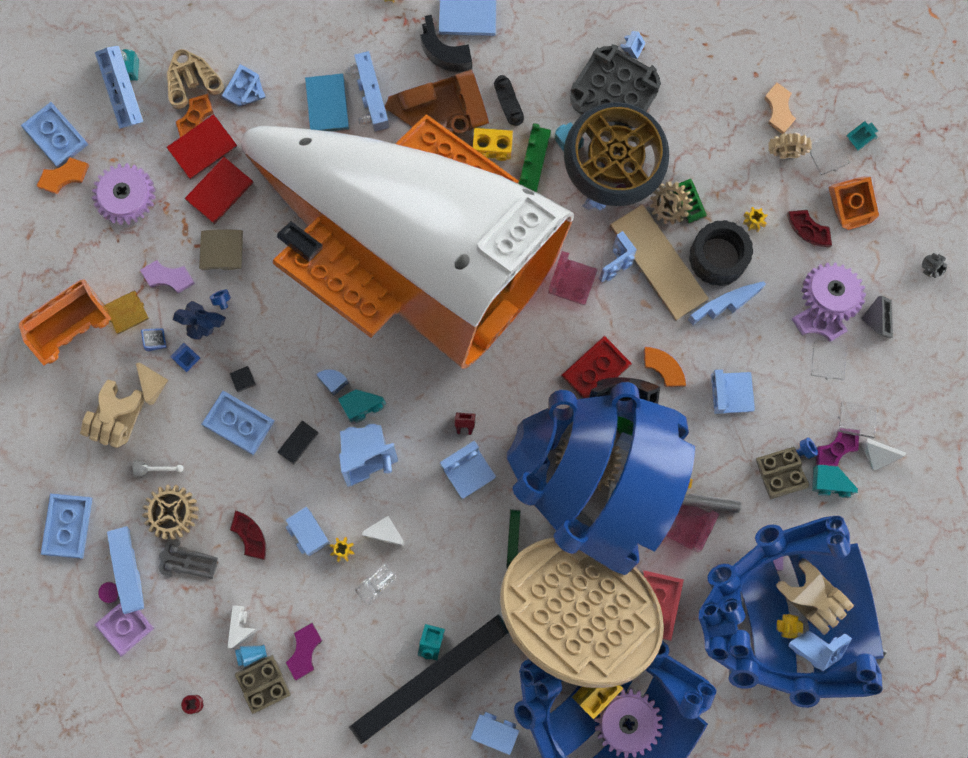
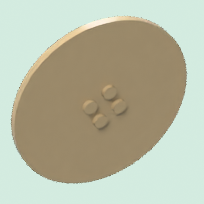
M548 538L531 544L522 550L510 563L504 575L500 590V605L505 625L520 650L533 663L550 675L578 686L590 688L614 687L638 677L649 667L658 654L664 631L661 607L652 587L636 567L627 575L612 571L580 550L574 554L567 553L557 545L554 538Z

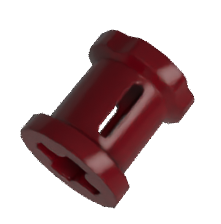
M199 695L186 696L181 702L182 710L187 714L199 713L204 707L203 698ZM196 700V708L190 709L191 703L189 701Z

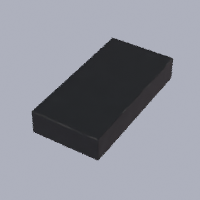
M292 221L277 233L279 240L308 262L323 249V245Z
M302 420L278 450V453L295 465L318 435V431Z

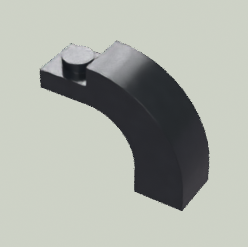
M432 15L424 16L425 23L422 24L423 34H420L423 51L429 60L436 66L448 71L462 72L471 70L472 58L469 44L462 46L443 44L436 36Z
M606 378L597 381V387L591 389L589 398L608 396L615 385L629 382L639 389L640 399L658 404L660 386L635 378ZM623 397L619 401H629L632 398Z

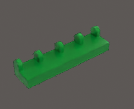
M537 123L532 124L519 180L520 185L534 192H537L551 134L550 129L541 128Z

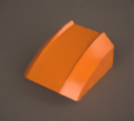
M870 176L854 178L828 187L835 212L843 228L851 230L871 224L879 216Z

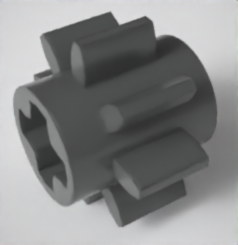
M935 253L927 255L922 261V267L925 269L923 273L928 277L932 276L934 278L942 276L947 270V264L944 263L946 258Z

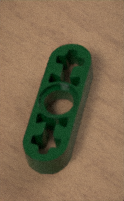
M510 509L506 569H508L510 563L518 555L521 510Z

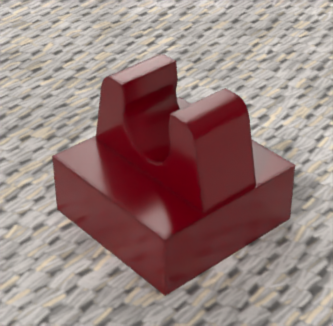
M456 412L454 425L456 433L460 434L461 428L464 427L468 429V435H472L475 428L476 414Z

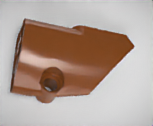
M472 69L443 80L426 83L388 96L385 105L386 110L411 127L426 114L453 134L463 133L489 124ZM456 119L463 121L464 126L461 130H457L454 127Z

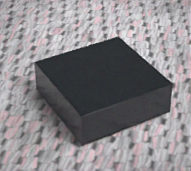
M249 366L229 373L237 392L256 385Z

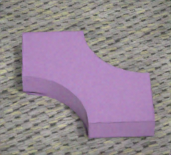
M156 260L140 270L151 288L165 285L180 293L195 284L184 266L171 269L162 266Z
M811 308L792 318L802 336L808 333H817L831 342L848 331L842 322L839 323L837 319L831 323L828 318L823 321L822 316L815 317L816 313L814 311L810 312Z

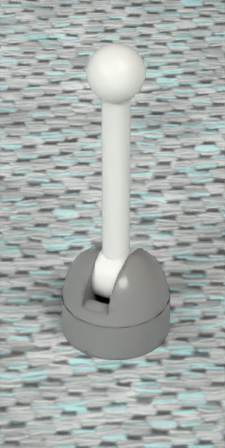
M143 461L133 462L134 477L145 476L148 471H177L180 473L184 469L182 465H177L176 467H148L147 463Z

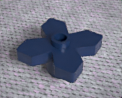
M191 301L186 305L185 310H177L172 320L182 325H187V336L199 340L202 336L208 337L211 335L214 327L220 328L223 326L226 317L217 312H207L202 305Z

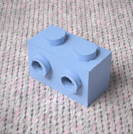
M308 507L303 508L286 519L288 525L285 527L291 537L296 536L299 541L296 545L302 554L306 553L308 556H311L330 544Z
M485 712L484 715L479 714L470 739L510 755L519 730L516 729L517 724L507 720L504 723L496 721L497 716Z

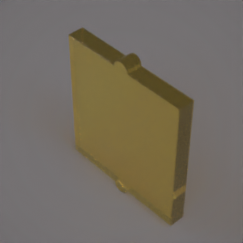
M135 290L104 305L112 318L109 322H112L117 334L149 319L144 309L145 304L140 301Z

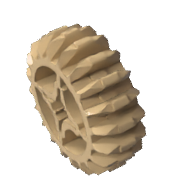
M166 485L165 491L162 487H158L159 494L152 491L151 495L154 498H146V501L150 504L149 506H143V509L148 510V513H143L142 517L149 519L144 524L146 526L151 525L148 531H155L156 537L162 534V539L167 540L168 536H170L171 540H175L176 533L182 538L183 530L186 533L190 532L188 525L195 526V523L191 522L192 518L198 519V516L193 514V512L198 511L199 508L196 506L192 507V505L197 503V500L191 499L193 494L191 492L186 493V488L184 487L179 490L178 485H174L173 489L170 485ZM170 496H177L181 498L180 500L174 501L171 504H168L163 500ZM185 504L186 514L184 519H182L180 511L184 508L183 505ZM159 505L161 513L157 517L158 520H156V508ZM166 507L171 508V509L174 510V511H173V512H174L173 515H174L176 518H174V517H172V516H170V515H167V514H168V512H167L168 509H167ZM172 520L178 525L169 529L161 527L163 523L166 524Z

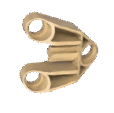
M179 49L173 54L167 71L168 98L175 109H182L188 104L186 90L180 77L184 76L188 88L194 89L199 85L194 73L196 70H198L200 78L209 94L218 95L224 90L222 80L203 58L185 49ZM181 55L188 57L184 63H179L177 60ZM219 83L218 88H209L211 85ZM183 97L182 102L174 103L175 99Z

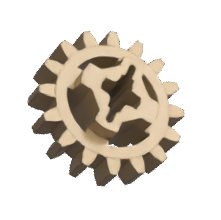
M799 133L780 134V137L774 136V139H770V142H768L770 154L779 156L782 159L799 158L800 155L810 153V150H812L810 138H806V135L800 136Z
M668 181L666 185L660 184L659 189L654 191L656 196L650 197L654 203L649 206L655 208L652 214L659 215L657 217L658 221L663 218L664 224L670 221L673 225L676 221H683V217L689 216L687 210H691L692 206L688 205V203L693 201V199L687 197L690 191L684 192L685 185L678 187V182L672 185L671 181ZM672 200L674 203L670 206L668 202Z

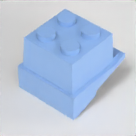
M368 424L364 428L348 427L344 431H340L341 453L339 457L341 473L347 487L370 478V474L383 468L384 473L392 472L391 465L398 462L394 443L386 445L381 425Z

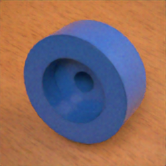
M224 289L213 293L209 298L213 306L219 305L221 310L228 308L227 301L231 299L228 290Z
M809 437L800 441V448L796 450L799 457L805 455L808 459H811L818 455L817 447Z

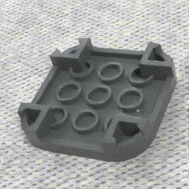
M611 44V46L597 47L571 87L570 103L573 109L581 115L598 105L613 102L631 104L647 112L656 98L661 85L657 69L653 65L648 67L618 50L619 46ZM607 122L610 126L620 125L632 130L636 129L625 123Z

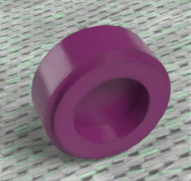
M106 582L100 586L98 595L103 602L114 603L119 599L115 583Z

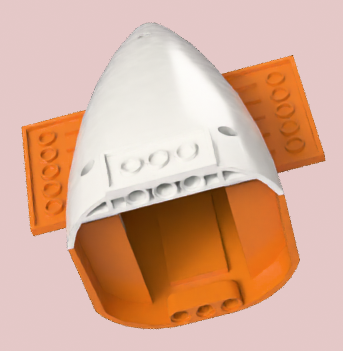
M427 114L395 144L337 132L276 126H256L246 131L242 137L241 147L246 157L293 211L307 224L308 227L304 231L323 245V249L309 262L287 246L273 259V265L370 338L394 314H399L416 331L462 369L471 366L488 350L536 293L553 267L574 219L573 212L545 196L518 184L519 181Z

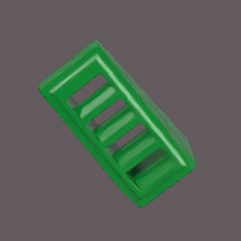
M691 178L678 185V187L685 185V189L688 188V191H690L689 195L692 196L691 199L693 201L689 202L688 205L693 202L696 204L692 206L691 210H687L689 216L686 219L689 224L707 216ZM699 210L698 213L690 215V212Z

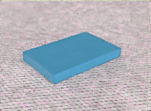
M333 74L305 77L310 129L329 132L349 130L344 75Z

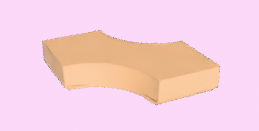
M776 82L764 99L770 105L772 113L768 124L783 134L789 129L796 118L791 114L788 105L792 93Z

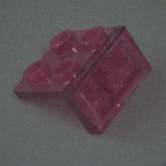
M562 251L548 293L581 305H586L597 269L569 260V253Z
M682 504L666 537L699 553L702 551L720 514L713 510L707 512L699 507Z

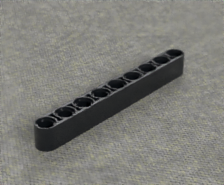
M498 614L350 725L349 728L359 743H364L508 634L509 631L502 617Z

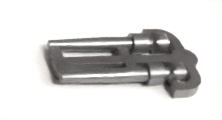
M177 540L168 541L164 551L159 554V559L161 560L159 570L165 576L171 577V571L173 570L179 574L185 573L213 579L217 567V557L187 550L185 547L178 548L181 541ZM169 548L171 553H179V555L182 556L187 555V558L183 559L170 556ZM191 556L213 560V563L208 565L191 561ZM172 560L185 563V565L182 567V565H173L166 562ZM189 565H194L211 570L210 574L188 569Z

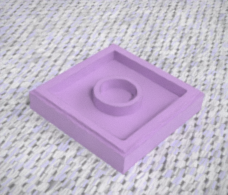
M121 603L95 624L120 656L126 654L155 629L140 610L124 614Z

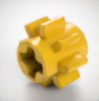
M751 207L750 213L745 212L743 215L747 218L743 221V225H747L748 231L755 229L756 232H759L760 226L765 227L767 224L763 220L768 215L762 212V208L758 210Z
M347 537L343 541L336 538L337 543L335 545L330 544V547L334 548V552L330 556L337 555V562H340L341 558L348 562V556L350 554L355 555L351 551L354 543L347 544ZM340 545L347 547L345 549V554H342L340 552L337 553V551L340 550Z
M784 614L782 620H777V630L782 632V637L797 638L798 633H803V623L798 621L799 616Z

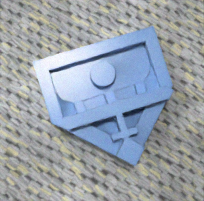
M241 64L222 94V99L238 107L265 98L259 74Z

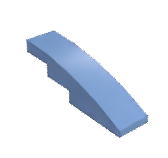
M763 281L725 293L691 314L688 321L694 325L707 314L714 319L727 308L734 313L759 293L766 283Z
M125 526L107 531L112 566L122 611L124 614L145 609L140 572L136 565L130 530Z

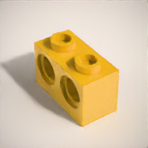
M474 128L473 148L486 158H495L498 161L511 159L513 131ZM484 142L487 146L480 147L478 144ZM505 144L507 147L500 149L498 145Z
M621 685L606 688L582 686L572 698L594 720L624 688Z

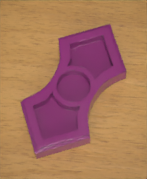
M838 429L832 443L817 447L816 465L838 466L844 454L857 452L859 450V431Z
M313 623L294 633L296 649L292 657L286 661V664L295 681L314 670L312 663L313 652L323 640Z

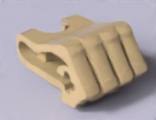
M108 379L99 392V405L96 413L86 412L82 420L80 434L86 437L89 436V439L92 441L99 440V443L103 445L110 444V446L115 448L126 444L145 402L143 392L134 390L131 396L118 399L116 398L118 386L115 381Z
M802 558L799 561V567L806 575L804 586L791 587L786 582L779 581L776 587L811 624L825 635L830 630L828 626L830 625L832 628L837 626L839 621L836 618L838 617L840 620L845 618L847 614L844 610L849 611L854 605L808 560Z

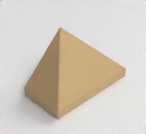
M136 363L145 402L153 405L168 379L145 365Z

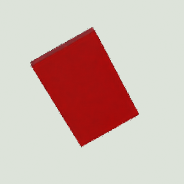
M213 114L166 148L191 180L235 149L237 144Z
M223 157L184 199L215 224L254 182L228 159Z
M604 335L570 366L561 377L582 399L589 398L591 389L597 387V381L619 377L632 363Z

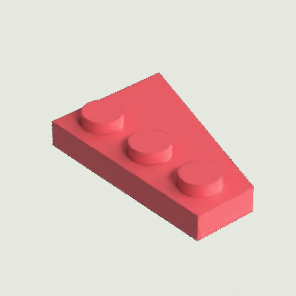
M643 570L644 577L656 594L661 607L664 623L663 639L671 641L684 579Z

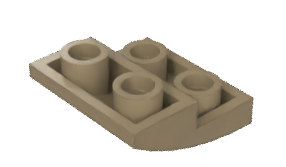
M234 229L201 231L199 269L203 271L222 269L224 271L242 269L243 231Z
M795 447L756 458L759 472L770 499L809 488V482L802 470V462Z
M273 654L235 673V677L252 714L291 696Z

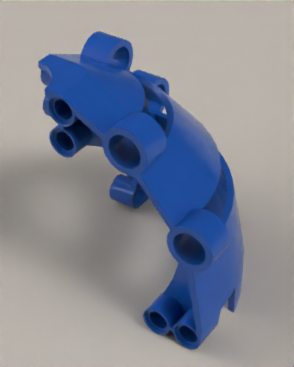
M629 382L615 385L608 396L576 399V396L568 390L555 391L548 399V408L521 421L517 427L515 439L507 451V460L518 480L513 485V493L522 503L529 506L534 505L556 530L554 539L562 550L570 554L580 550L612 571L627 575L640 561L638 544L655 552L670 530L685 498L695 457V446L684 440L689 434L686 416L675 409L640 399L639 389ZM623 397L632 398L629 401H619ZM559 405H568V406H569L568 408H565V409L556 408V407L559 406ZM617 416L624 417L633 422V434L627 460L611 497L600 515L589 527L578 521L576 517L588 503L606 469L615 441ZM573 422L571 436L563 458L549 482L546 483L547 471L550 466V460L547 455L550 450L558 446L562 434L568 425Z
M842 516L823 517L786 530H782L780 526L774 524L764 526L755 535L757 546L733 566L730 564H720L709 572L707 578L712 591L699 610V621L704 634L705 650L709 657L729 669L728 679L733 686L748 689L760 684L789 693L790 701L802 708L817 705L820 702V698L868 697L882 692V672L876 659H882L884 655L874 598L858 543L850 544V532ZM789 556L799 587H803L806 583V575L799 567V561L804 558L816 567L854 605L851 610H844L847 614L842 620L838 617L836 618L839 621L837 626L834 628L830 625L828 626L830 630L825 635L808 621L809 631L828 644L835 637L839 638L843 634H847L852 638L843 657L824 671L814 667V672L797 673L796 653L788 646L794 638L782 637V632L777 630V620H782L784 614H790L786 597L776 587V584L781 580L773 561L780 557ZM741 594L750 622L754 654L750 644V634L745 630H738L737 627L745 619Z
M662 641L655 659L645 670L653 676L645 694L649 695L648 701L654 699L655 704L653 708L659 707L660 709L656 715H662V719L658 723H661L663 728L657 729L661 733V737L655 736L657 744H650L652 750L649 751L645 748L644 755L638 751L636 752V758H687L708 725L699 716L711 708L717 692L716 688L707 679L670 657L669 647L664 641ZM528 658L521 663L519 670L523 699L514 706L515 717L523 728L531 730L542 758H567L566 756L579 748L597 731L595 726L600 725V723L595 722V719L593 720L572 698L582 686H577L564 702L550 712L555 698L562 691L561 682L563 680L545 672ZM633 680L621 685L624 688L625 693L627 692ZM630 718L625 722L627 727H632V723H635L630 721ZM607 744L593 758H625L624 752L617 756L616 749L610 752V745ZM629 753L627 758H634V757H633L632 753Z

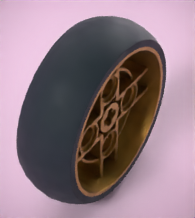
M606 103L586 111L571 127L564 145L565 167L572 183L589 199L607 206H627L647 198L662 183L669 165V145L660 124L645 110L627 103ZM607 122L625 123L636 129L632 130L620 125L610 126ZM586 132L591 139L587 152L588 161L581 164L578 156V145L581 137ZM605 136L609 141L605 142L600 137ZM628 142H635L637 146L632 147ZM651 145L655 161L654 168L648 177L642 168L646 159L645 148ZM601 162L605 167L600 168L596 163ZM629 167L633 172L628 173L624 168ZM602 179L609 183H624L627 188L608 187L597 182V180Z

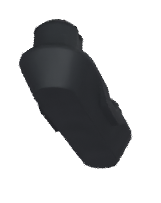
M500 75L494 81V88L509 124L519 126L524 121V114L516 98L511 81L505 75Z

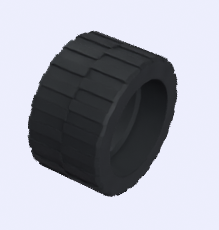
M717 220L709 223L699 231L692 243L689 252L691 268L697 277L710 285L723 286L731 284L740 278L750 264L753 255V243L748 232L742 226L737 225V223L729 222L728 220ZM711 239H724L730 242L738 253V262L730 268H719L712 265L704 255V244Z

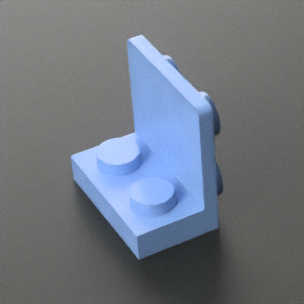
M623 231L616 235L613 244V253L617 259L602 269L599 277L601 282L604 280L610 281L617 275L616 272L620 269L624 271L633 264L632 261L635 259L634 256L637 249Z
M723 369L714 370L711 374L714 414L753 412L755 406L751 372L723 373Z
M475 440L440 462V466L462 499L496 478L480 453L479 446Z
M806 631L792 640L788 646L797 655L811 662L815 668L824 671L843 657L852 638L847 634H843L839 638L835 637L828 644L812 632Z

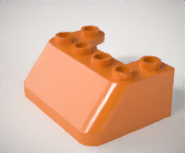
M82 279L20 321L18 326L23 342L44 366L58 359L60 352L58 347L69 344L74 336L86 332L90 325L93 328H104L112 318L85 279Z

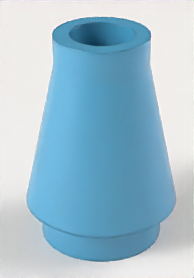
M265 645L240 646V649L235 650L238 666L244 665L245 667L267 657Z

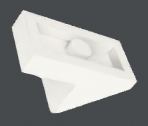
M233 605L227 648L238 647L258 630L242 628V624L246 623L247 611H244L242 606Z

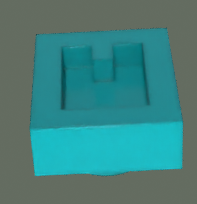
M864 121L846 136L859 151L873 139L878 138L875 134L878 130L872 122L868 124Z
M425 624L417 655L428 660L437 661L445 629Z

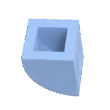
M328 369L316 374L333 396L349 383L347 378L336 370Z

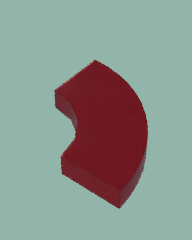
M808 210L788 211L789 223L799 237L815 246H832L829 226H821L814 222Z
M235 510L230 531L237 533L243 540L245 546L244 555L265 560L267 549L261 528L252 518Z

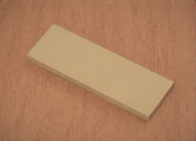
M643 204L610 224L611 229L616 235L623 231L637 249L634 262L675 321L709 300Z

